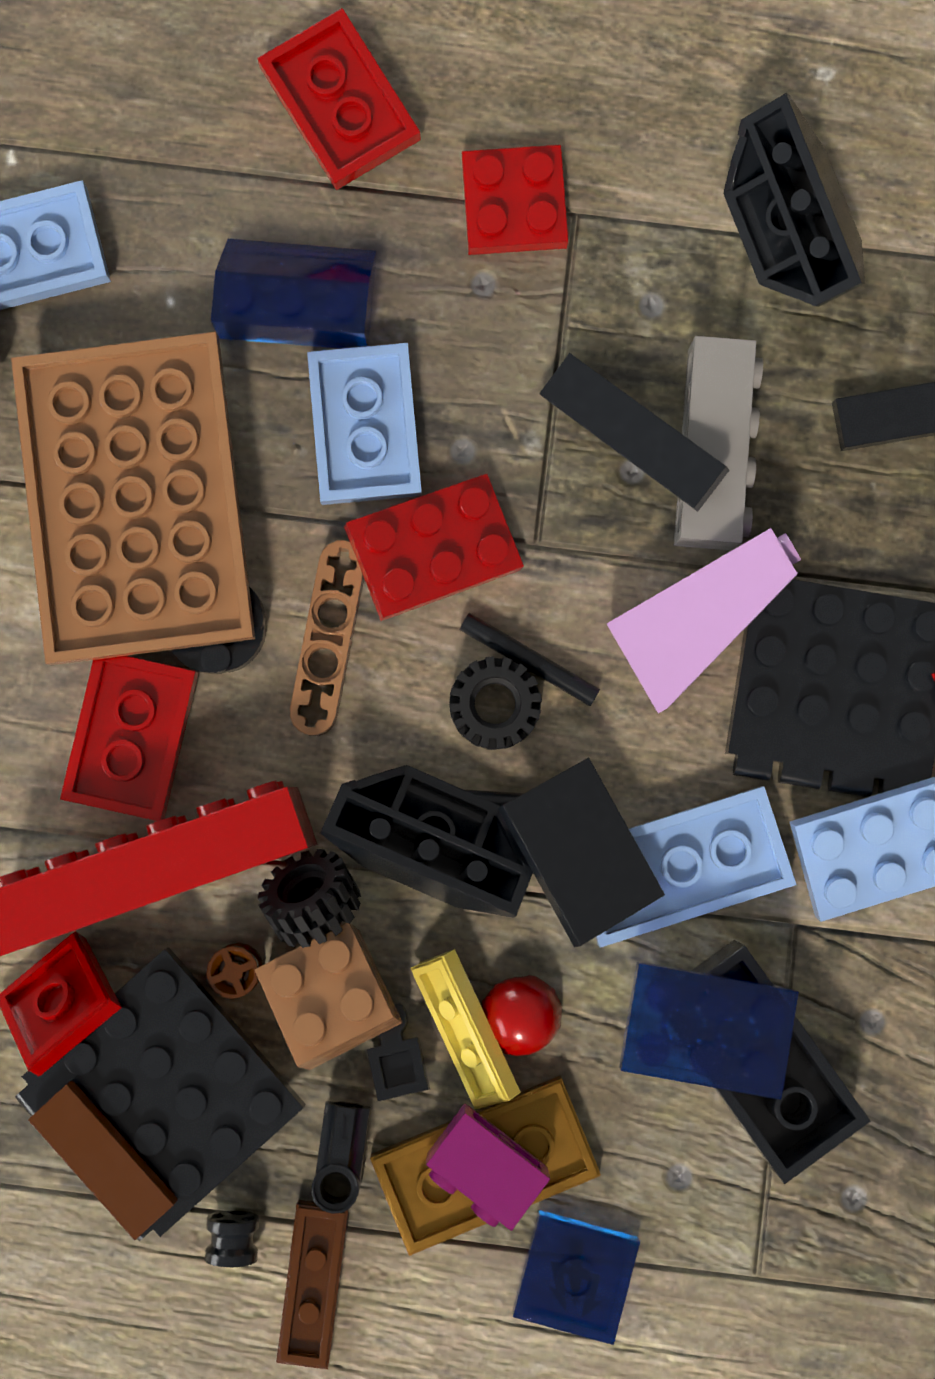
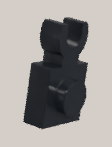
M401 1003L395 1004V1007L403 1023L378 1035L381 1046L367 1049L377 1101L379 1102L431 1090L420 1039L415 1037L404 1040L403 1032L408 1025V1013Z

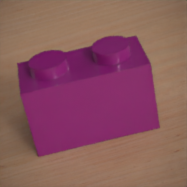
M464 1103L427 1153L426 1165L432 1169L429 1176L439 1187L450 1194H454L458 1189L473 1201L471 1209L484 1222L492 1227H496L500 1222L510 1231L514 1229L550 1180L548 1167L466 1103Z

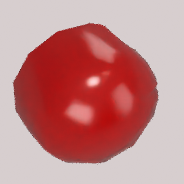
M528 975L505 979L494 985L482 1000L481 1007L503 1054L522 1056L536 1053L547 1046L561 1028L562 1005L556 991L536 976Z

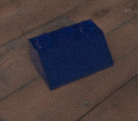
M228 238L215 270L211 323L220 339L339 349L369 346L377 253L374 250Z

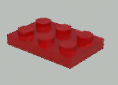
M343 8L257 58L260 69L336 190L421 140L418 127Z
M487 473L346 522L344 526L381 621L518 572L524 567Z
M129 656L93 660L60 800L154 821L165 819L199 673Z

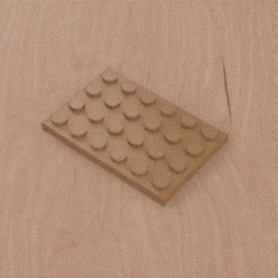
M209 332L11 358L45 664L58 665L255 639L221 349L217 333Z

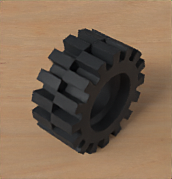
M492 656L485 657L484 660L478 662L476 660L469 664L464 671L460 672L451 688L449 707L452 721L462 737L477 747L486 748L487 750L512 747L524 740L532 732L539 720L542 698L541 692L539 693L537 687L538 683L534 676L527 672L526 667L521 663L519 665L513 662L512 659L503 657V659L494 658ZM487 685H503L514 696V712L508 720L502 723L493 724L486 722L476 711L475 698L478 692Z
M317 849L314 856H312L310 851L307 850L301 852L300 860L295 861L293 856L284 860L288 865L284 869L276 866L271 871L274 879L265 878L261 885L264 891L258 893V900L261 903L259 907L278 938L282 942L285 940L288 946L295 947L299 942L302 948L310 947L313 938L316 939L318 944L327 941L325 934L332 931L337 936L343 931L340 923L343 921L350 924L355 918L351 910H359L361 903L358 898L361 897V893L342 858H339L337 853L330 851L327 854L325 849Z

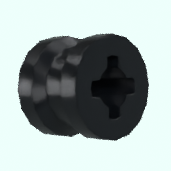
M232 1210L215 1212L208 1215L206 1229L211 1233V1244L205 1249V1261L213 1266L230 1268L244 1267L256 1263L258 1260V1248L253 1244V1234L259 1228V1216L252 1212Z

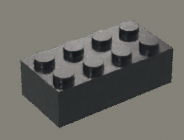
M733 940L651 999L771 1169L784 1184L871 1122L747 947L742 943Z

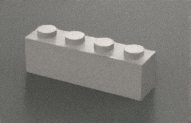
M695 336L688 349L682 434L727 466L730 471L698 512L677 497L674 546L732 551L742 544V538H749L753 512L751 507H745L746 488H752L754 485L756 458L748 457L749 439L756 438L760 419L759 408L752 407L753 388H760L763 374V358L755 357L756 341Z

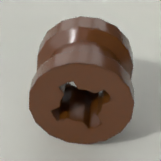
M240 942L228 944L216 952L208 962L206 971L208 983L213 991L222 997L230 999L243 997L259 983L254 969L263 965L260 954L249 944Z

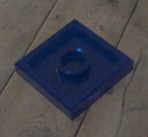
M539 1210L512 1310L513 1317L614 1345L640 1246L639 1238Z

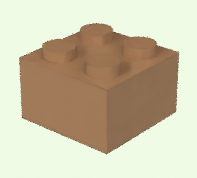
M351 923L341 925L343 931L337 936L332 931L325 934L327 941L318 944L316 939H313L310 947L302 948L300 946L254 969L297 1067L311 1070L403 1023L360 930Z

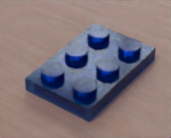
M637 961L619 1068L623 1072L781 1100L799 992L791 988Z

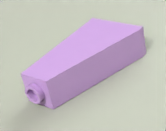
M771 528L607 623L658 713L670 707L798 574L793 564L799 562L801 558L786 533L777 538Z

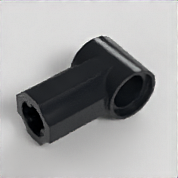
M343 1101L325 1102L316 1173L312 1183V1197L316 1205L323 1211L331 1214L342 1213L350 1209L356 1202L362 1184L361 1174L371 1108L369 1106ZM331 1172L342 1173L349 1179L351 1191L343 1197L332 1196L325 1190L323 1178Z

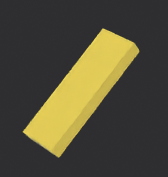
M455 949L421 961L411 967L413 976L474 1108L479 1109L510 1101L520 1094V1089Z

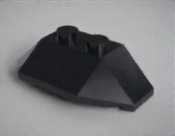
M785 93L741 119L737 134L739 139L731 159L723 194L759 285L819 307L865 284L862 240L825 148L791 96Z
M409 765L380 772L357 781L353 780L343 783L320 832L321 835L362 867L449 905L467 910L515 918L533 874L498 810L499 805Z

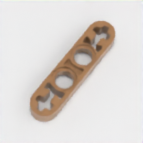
M337 540L328 544L323 549L319 558L290 705V718L293 725L300 732L309 736H320L329 732L337 720L364 577L351 543L346 540ZM341 552H349L351 562L357 564L355 570H347L345 572L343 580L344 588L353 587L351 596L338 590L323 591L325 582L335 586L337 573L334 567L329 566V562L331 559H339ZM330 600H338L347 608L345 622L336 628L324 626L319 619L321 606ZM320 649L333 651L338 659L336 671L326 678L315 676L309 668L311 656ZM306 680L320 687L334 686L332 696L324 692L321 693L320 708L328 711V716L326 720H317L315 727H307L308 719L300 715L301 707H309L312 704L314 695L313 690L303 691Z

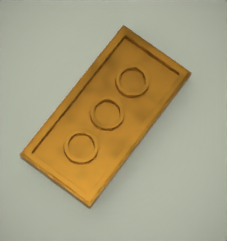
M561 1075L521 1091L520 1094L510 1101L476 1110L481 1116L548 1167L550 1180L532 1204L601 1176ZM451 1121L372 1153L370 1156L409 1256L487 1224L471 1209L472 1200L458 1189L454 1194L446 1192L429 1176L432 1169L426 1165L427 1153Z

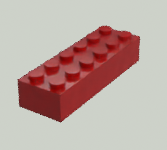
M271 781L246 790L249 800L236 804L234 798H223L197 807L196 811L199 818L187 821L185 815L179 817L172 816L146 825L148 836L138 838L137 832L128 835L124 833L95 843L97 854L90 856L88 849L79 852H69L46 860L44 863L47 871L41 873L38 866L0 876V956L318 845L298 787H284L283 781Z

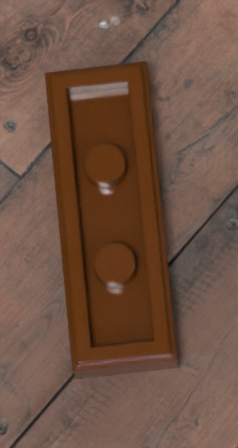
M73 1080L67 1083L28 1119L134 1241L178 1201V1198Z
M298 1200L296 1204L276 1363L328 1369L349 1209L342 1213L331 1214L323 1211L314 1201Z

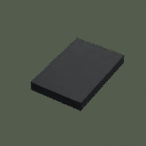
M590 758L577 763L498 807L499 812L574 947L582 946L665 895Z

